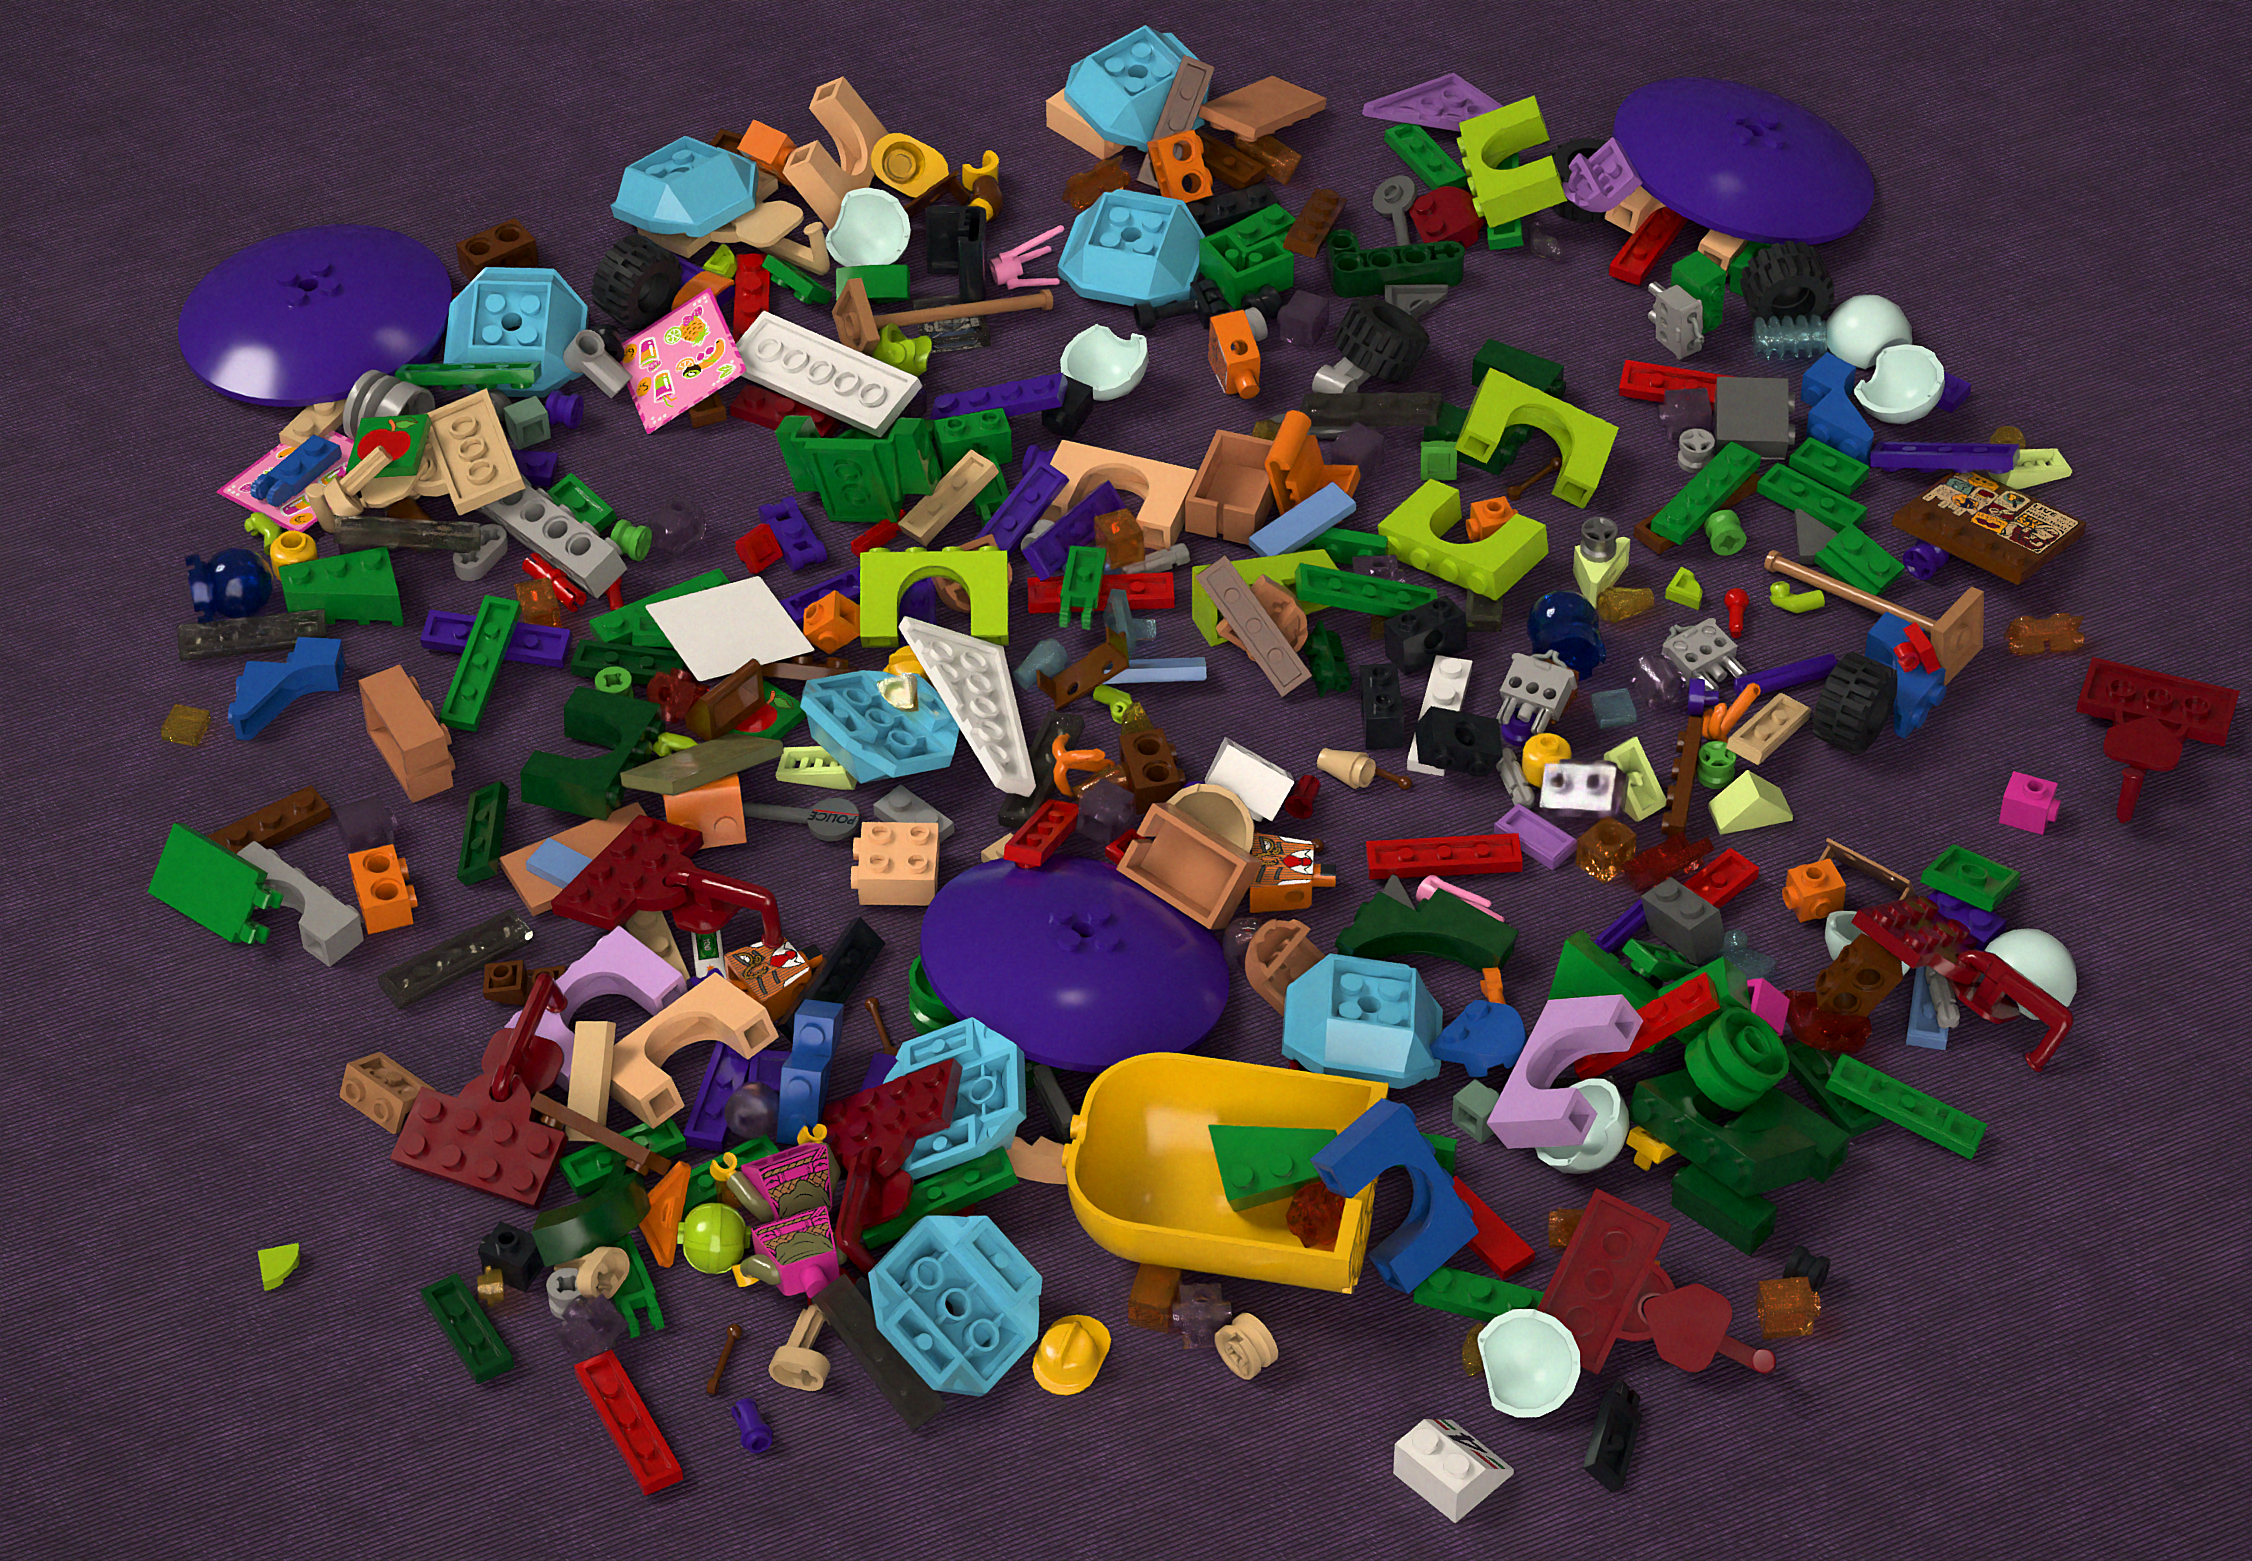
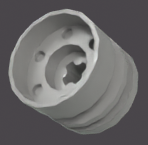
M372 369L364 373L355 382L348 395L343 412L344 432L350 439L355 440L361 418L426 414L435 410L434 396L425 388L409 382H401L397 377Z

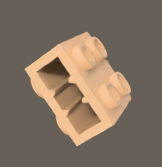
M862 822L861 838H854L853 858L855 861H859V865L851 867V889H858L859 905L929 906L937 894L940 857L939 823Z

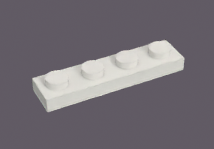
M1436 655L1418 721L1430 706L1461 712L1472 672V661ZM1414 733L1407 759V770L1444 776L1446 769H1438L1434 766L1418 763L1416 735Z

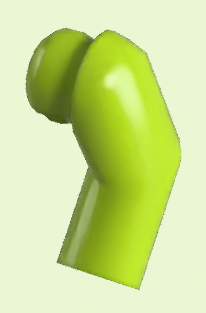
M252 513L251 517L245 520V529L247 532L252 530V536H258L260 533L264 536V553L270 556V546L282 534V529L265 513Z
M1775 582L1770 586L1771 596L1769 598L1773 605L1792 613L1818 609L1825 605L1821 590L1797 595L1790 593V585L1787 582Z
M1101 684L1095 688L1093 699L1110 706L1111 715L1115 722L1126 724L1133 719L1135 707L1129 693L1106 684Z
M664 732L659 735V740L654 743L653 751L661 757L671 755L673 750L679 752L698 744L690 737Z

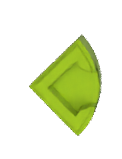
M721 244L702 269L732 279L737 270V258L727 245Z
M1680 567L1666 588L1665 598L1699 610L1702 601V588L1695 580V575L1691 571Z
M299 1243L258 1251L264 1290L268 1291L284 1283L283 1279L298 1267L301 1257Z

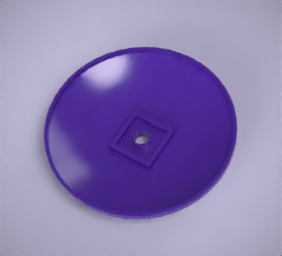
M1681 77L1660 80L1638 88L1631 93L1620 105L1613 123L1612 137L1618 140L1625 149L1643 182L1641 184L1642 188L1680 215L1712 230L1733 237L1765 244L1779 242V245L1785 244L1786 241H1794V244L1804 242L1807 245L1825 243L1839 239L1859 227L1866 219L1873 203V177L1866 161L1857 148L1839 130L1814 112L1785 97L1764 89L1739 82L1706 77Z
M331 224L297 229L252 244L233 254L212 269L196 285L182 308L178 324V340L183 358L194 375L208 387L232 399L276 407H299L334 402L348 398L355 382L364 373L373 369L395 377V372L403 364H416L426 356L439 341L448 325L449 307L453 301L452 285L445 266L433 251L419 241L402 233L381 227L356 224Z
M1052 854L1040 867L1036 866L1033 868H1022L1015 865V861L1003 858L990 860L974 866L950 880L936 894L924 915L920 933L919 951L926 977L936 995L957 1019L963 1021L973 1017L989 1029L1015 1043L1024 1052L1025 1059L1066 1070L1103 1073L1120 1061L1142 1054L1158 1052L1189 1053L1204 1042L1219 1023L1227 1003L1230 981L1226 957L1212 930L1116 870L1118 866L1079 856ZM1080 934L1086 935L1088 938H1083Z

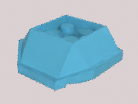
M1145 25L1073 64L1064 90V100L1104 140L1120 145L1136 146L1138 150L1147 152V142L1151 141L1182 56L1186 55L1196 60L1199 59L1172 33H1160ZM1211 79L1201 105L1208 102ZM1198 114L1192 130L1201 127L1205 123V120L1200 118Z
M683 136L626 167L617 200L610 206L614 218L648 232L669 235L686 232L687 236L701 238L755 208V193L758 187L759 171L756 162L719 147L716 148L688 136Z
M1117 189L1112 193L1104 192L1090 208L1076 217L1058 263V275L1064 281H1067L1080 297L1128 306L1149 301L1152 307L1162 306L1174 300L1177 302L1188 300L1190 296V282H1196L1200 272L1199 240L1205 238V235L1183 200Z
M485 267L450 303L443 364L541 361L542 375L535 383H532L531 387L513 389L511 384H497V387L494 389L500 390L507 397L537 396L544 398L552 390H558L569 380L573 381L584 374L568 369L563 360V352L580 331L588 330V306L555 269ZM514 326H519V327H520L519 329H517V330H515V331H508V329L511 328V327H514ZM476 384L463 385L472 394L481 391V389L476 388Z
M862 670L807 680L802 693L800 707L806 712L811 737L861 784L950 766L960 728L939 693L919 674L902 673L901 676H896L882 671Z
M1330 953L1287 986L1284 1001L1281 1054L1292 1061L1296 1059L1313 1073L1389 1083V1088L1403 1089L1415 1085L1425 1078L1430 1080L1439 1076L1441 1060L1434 1059L1429 1046L1442 1033L1443 1009L1427 990L1416 968H1410L1406 964Z
M973 1017L903 1042L896 1056L898 1061L883 1082L885 1084L897 1077L909 1075L925 1069L929 1065L938 1064L954 1058L963 1067L951 1126L917 1139L912 1153L899 1167L910 1174L914 1180L924 1176H937L942 1172L951 1170L1004 1146L1006 1151L1011 1149L1018 1125L1027 1118L1024 1052L1015 1043L989 1029Z
M925 1216L868 1273L877 1329L933 1390L980 1397L986 1394L1038 1338L1039 1296L1042 1289V1276L988 1216ZM945 1301L952 1305L954 1315L948 1312Z

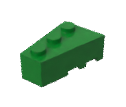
M387 546L278 567L290 623L336 624V619L358 620V625H370V620L392 621L393 626H404L399 593Z
M1581 929L1565 940L1548 1000L1623 994L1636 1011L1647 1005L1650 1001L1658 999L1659 996L1657 989L1641 976H1634L1619 963L1620 960L1611 952L1607 954L1590 940L1591 936ZM1670 1036L1643 1051L1650 1054L1655 1053L1668 1043Z
M1208 1125L1227 1202L1234 1212L1326 1187L1310 1159L1338 1136L1336 1130Z

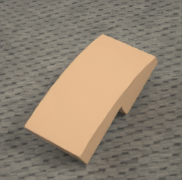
M1041 1136L1031 1146L1020 1137H1014L1011 1149L1007 1150L1006 1153L1017 1177L1043 1183L1067 1184L1066 1168H1062L1064 1145L1054 1143Z

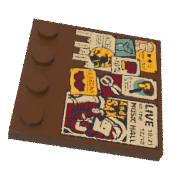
M1973 470L1969 473L1950 472L1896 511L1891 525L2019 585L2082 537L2087 523Z

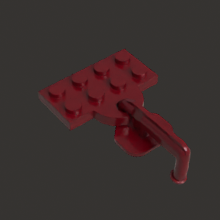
M2092 657L2078 699L2076 712L2088 714L2095 718L2113 720V726L2106 733L2103 752L2112 760L2130 764L2129 768H2124L2121 771L2123 780L2116 809V818L2119 820V823L2126 824V822L2132 819L2147 769L2170 771L2176 768L2182 753L2183 743L2187 738L2199 740L2206 744L2225 746L2238 702L2239 690Z
M640 814L551 901L553 914L609 931H613L617 926L622 927L638 910L656 912L671 909L676 927L696 934L717 932L742 907L761 912L764 926L761 942L765 947L777 949L784 944L777 900L771 891L759 885L696 868L690 858L704 845L702 832Z
M1915 896L1858 910L1851 921L1853 925L1912 969L1928 965L1945 976L1958 999L1983 1018L1996 1024L2017 1019L2020 1012L2014 1004L2004 997L2007 994L2050 1026L2036 1049L2032 1053L2027 1052L2025 1054L2026 1062L2034 1071L2041 1072L2043 1070V1066L2051 1059L2073 1026V1014L2066 1006L1996 954L1973 950L1978 941L1969 935L1970 929L1960 921L1955 919L1949 920L1939 913V906L1927 897ZM1983 973L1985 975V978L1980 983L1977 980Z
M543 972L536 978L515 1028L499 1030L492 1036L481 1060V1066L485 1074L479 1075L466 1084L457 1098L421 1086L390 1156V1160L394 1164L538 1211L569 1139L563 1131L534 1123L536 1109L529 1106L536 1092L543 1093L554 1086L564 1063L563 1050L555 1041L535 1035L545 1009L551 1013H560L568 1005L567 998L563 995L560 987L550 974Z
M954 1058L929 1065L925 1069L906 1076L897 1077L893 1081L874 1088L865 1089L842 1100L833 1101L824 1108L820 1124L825 1125L827 1128V1135L823 1143L829 1144L839 1167L844 1166L849 1172L835 1229L837 1246L867 1275L868 1279V1273L880 1260L875 1259L859 1243L861 1232L864 1229L896 1218L909 1205L914 1179L899 1167L912 1153L917 1139L951 1126L963 1069Z
M1596 1188L1537 1308V1311L1555 1317L1571 1331L1580 1351V1367L1599 1376L1617 1338L1633 1343L1654 1339L1659 1356L1664 1361L1688 1372L1704 1370L1710 1365L1716 1352H1719L1764 1375L1773 1374L1776 1371L1777 1363L1776 1356L1771 1350L1765 1348L1756 1350L1725 1334L1732 1320V1307L1723 1295L1701 1284H1691L1675 1290V1286L1667 1272L1654 1263L1672 1225ZM1642 1307H1643V1309H1644V1313H1645L1646 1318H1645L1644 1315L1642 1314Z

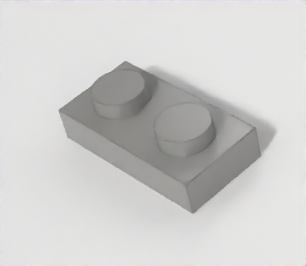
M901 784L873 804L874 815L884 822L939 823L940 843L954 833L953 821Z

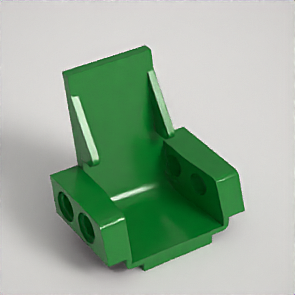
M785 416L775 431L796 492H819L829 521L880 522L883 519H888L892 523H897L906 494L932 496L942 477L931 442L934 437V420L923 418L895 419L881 438L855 426H852L851 429L836 438H821L811 416Z

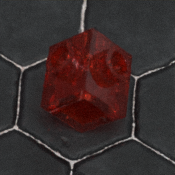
M671 667L670 673L656 672L655 677L648 684L646 694L649 702L661 704L663 720L678 723L680 718L686 720L685 716L698 699L709 692L710 686L691 680L693 673Z
M1323 1181L1304 1186L1293 1195L1292 1202L1286 1213L1287 1224L1291 1233L1299 1237L1305 1248L1319 1243L1325 1246L1337 1240L1346 1202L1343 1196L1330 1192Z

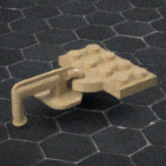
M759 171L758 187L755 193V208L701 238L687 236L686 232L671 235L651 233L637 227L638 234L646 236L663 248L688 259L710 241L719 243H737L742 241L762 252L786 260L818 275H824L830 269L826 241L822 231L823 224L821 222L809 224L804 228V233L809 237L811 248L784 238L785 235L802 223L804 219L803 211L801 208L785 201L763 203L779 187L777 177Z
M487 388L426 413L429 415L432 425L417 475L371 479L360 490L362 498L359 499L364 511L351 523L343 521L330 509L322 491L325 487L324 485L313 483L307 486L305 494L309 498L310 505L323 530L328 533L340 532L388 512L395 502L405 497L416 500L421 495L437 497L450 493L454 507L460 516L525 489L522 476Z

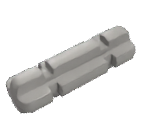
M1184 543L1170 546V551L1164 548L1139 557L1138 562H1136V559L1124 562L1121 565V573H1161L1172 569L1173 564H1175V567L1187 564L1190 561V553Z
M1506 747L1502 750L1503 757L1496 764V768L1501 772L1500 776L1509 795L1513 797L1514 805L1516 806L1519 803L1531 809L1535 804V795L1531 787L1527 786L1529 783L1520 764L1515 761L1517 758L1513 750Z
M1927 965L1925 975L1927 982L1931 984L1929 990L1934 1010L1938 1013L1936 1014L1938 1025L1943 1029L1948 1027L1955 1028L1959 1025L1960 1013L1958 1006L1955 1004L1957 1001L1954 991L1945 976Z

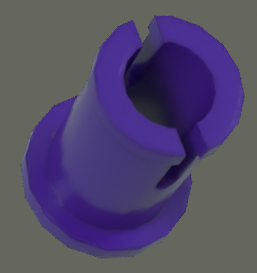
M745 1398L735 1403L737 1407L732 1406L731 1413L741 1431L740 1442L742 1446L752 1453L765 1451L772 1444L773 1431L771 1427L764 1424L754 1399Z

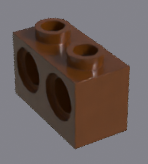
M512 218L456 243L459 269L470 281L485 267L533 268L539 265L536 239L516 218Z
M1163 728L1119 736V763L1136 815L1147 813L1152 803H1166L1186 785L1183 769H1176L1175 766L1177 764L1175 745L1173 742H1167Z
M1861 933L1850 945L1843 947L1838 958L1827 969H1823L1818 974L1815 981L1818 1009L1858 1026L1903 980L1902 961L1871 937Z

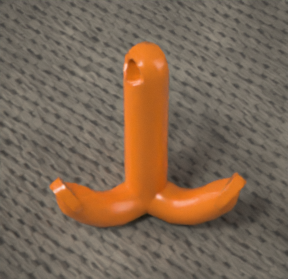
M1756 683L1748 684L1728 710L1725 703L1716 705L1714 712L1712 709L1705 710L1702 717L1704 718L1702 732L1704 738L1711 741L1728 743L1729 738L1726 735L1759 696L1760 686Z
M1066 733L1065 735H1059L1052 744V754L1057 760L1053 773L1054 781L1059 791L1063 795L1072 798L1074 794L1066 777L1068 768L1112 774L1116 770V764L1113 760L1104 759L1105 753L1097 748L1067 752L1065 746L1071 736Z

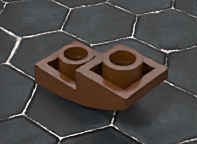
M524 960L485 964L484 999L525 1006L539 974L546 972L556 981L567 971L566 966L527 970Z

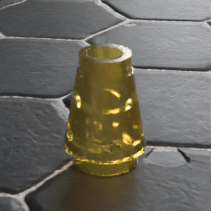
M1607 587L1604 592H1600L1597 596V610L1602 620L1611 621L1612 623H1617L1652 609L1654 606V596L1648 587Z

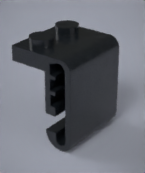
M926 206L928 274H959L960 302L967 304L985 301L988 273L986 209L979 206Z

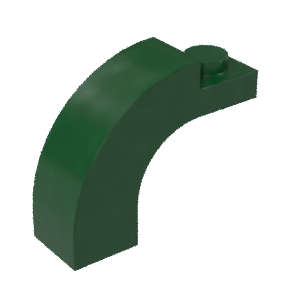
M627 1159L614 1163L607 1182L591 1196L565 1207L539 1213L531 1232L545 1267L574 1260L592 1253L598 1247L607 1246L630 1232L647 1216L652 1207L645 1191L643 1176L638 1171L625 1165Z

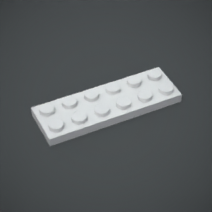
M766 311L759 315L736 343L747 369L740 376L879 438L882 437L922 387L919 378Z

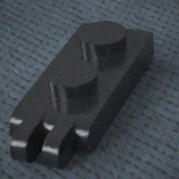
M1623 1380L1617 1381L1602 1397L1583 1464V1469L1610 1492L1621 1489L1624 1486L1642 1420V1413L1637 1410L1641 1397L1634 1390H1629V1385Z

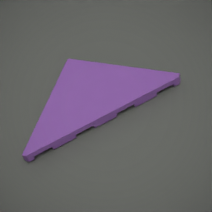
M1451 73L1365 103L1362 114L1367 117L1461 132L1460 122L1504 106L1457 74Z

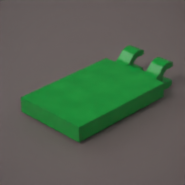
M185 823L173 824L147 891L229 942L239 943L244 941L248 944H254L255 940L265 944L271 931L265 925L251 919L255 905L262 909H267L268 905L279 909L284 894L264 884L268 872Z

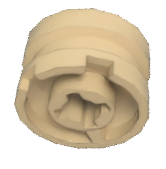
M1250 1313L1240 1314L1232 1321V1325H1225L1215 1333L1214 1341L1221 1358L1236 1375L1243 1379L1250 1380L1261 1371V1367H1268L1278 1359L1277 1345L1271 1333L1258 1318Z

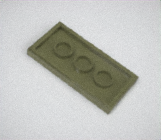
M728 733L620 773L622 786L675 796L777 758L784 754L783 743L779 740Z

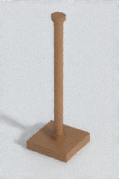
M862 278L848 279L832 310V315L841 344L871 357L880 341L878 330L889 323H894L901 327L1040 307L1042 310H1051L1053 308V296L1049 289H1044L1039 294L873 316Z
M1776 550L1770 551L1765 559L1764 568L1769 572L1779 571L1882 615L1887 611L1910 623L1916 622L1919 627L1925 629V632L1931 635V644L1935 650L1940 667L1946 669L1945 686L1983 648L1984 591L1972 586L1938 621H1935L1783 558L1782 553Z

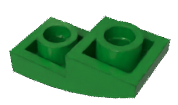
M862 265L836 268V301L841 295L848 279L862 278L868 301L885 304L910 300V267L908 265Z

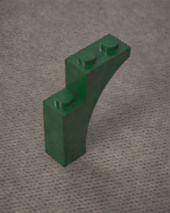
M1439 887L1429 900L1423 898L1416 910L1378 891L1370 903L1364 901L1361 904L1354 918L1355 923L1351 928L1344 927L1334 947L1338 949V955L1375 960L1394 955H1428L1458 962L1483 973L1482 968L1498 967L1501 972L1514 953L1519 931Z

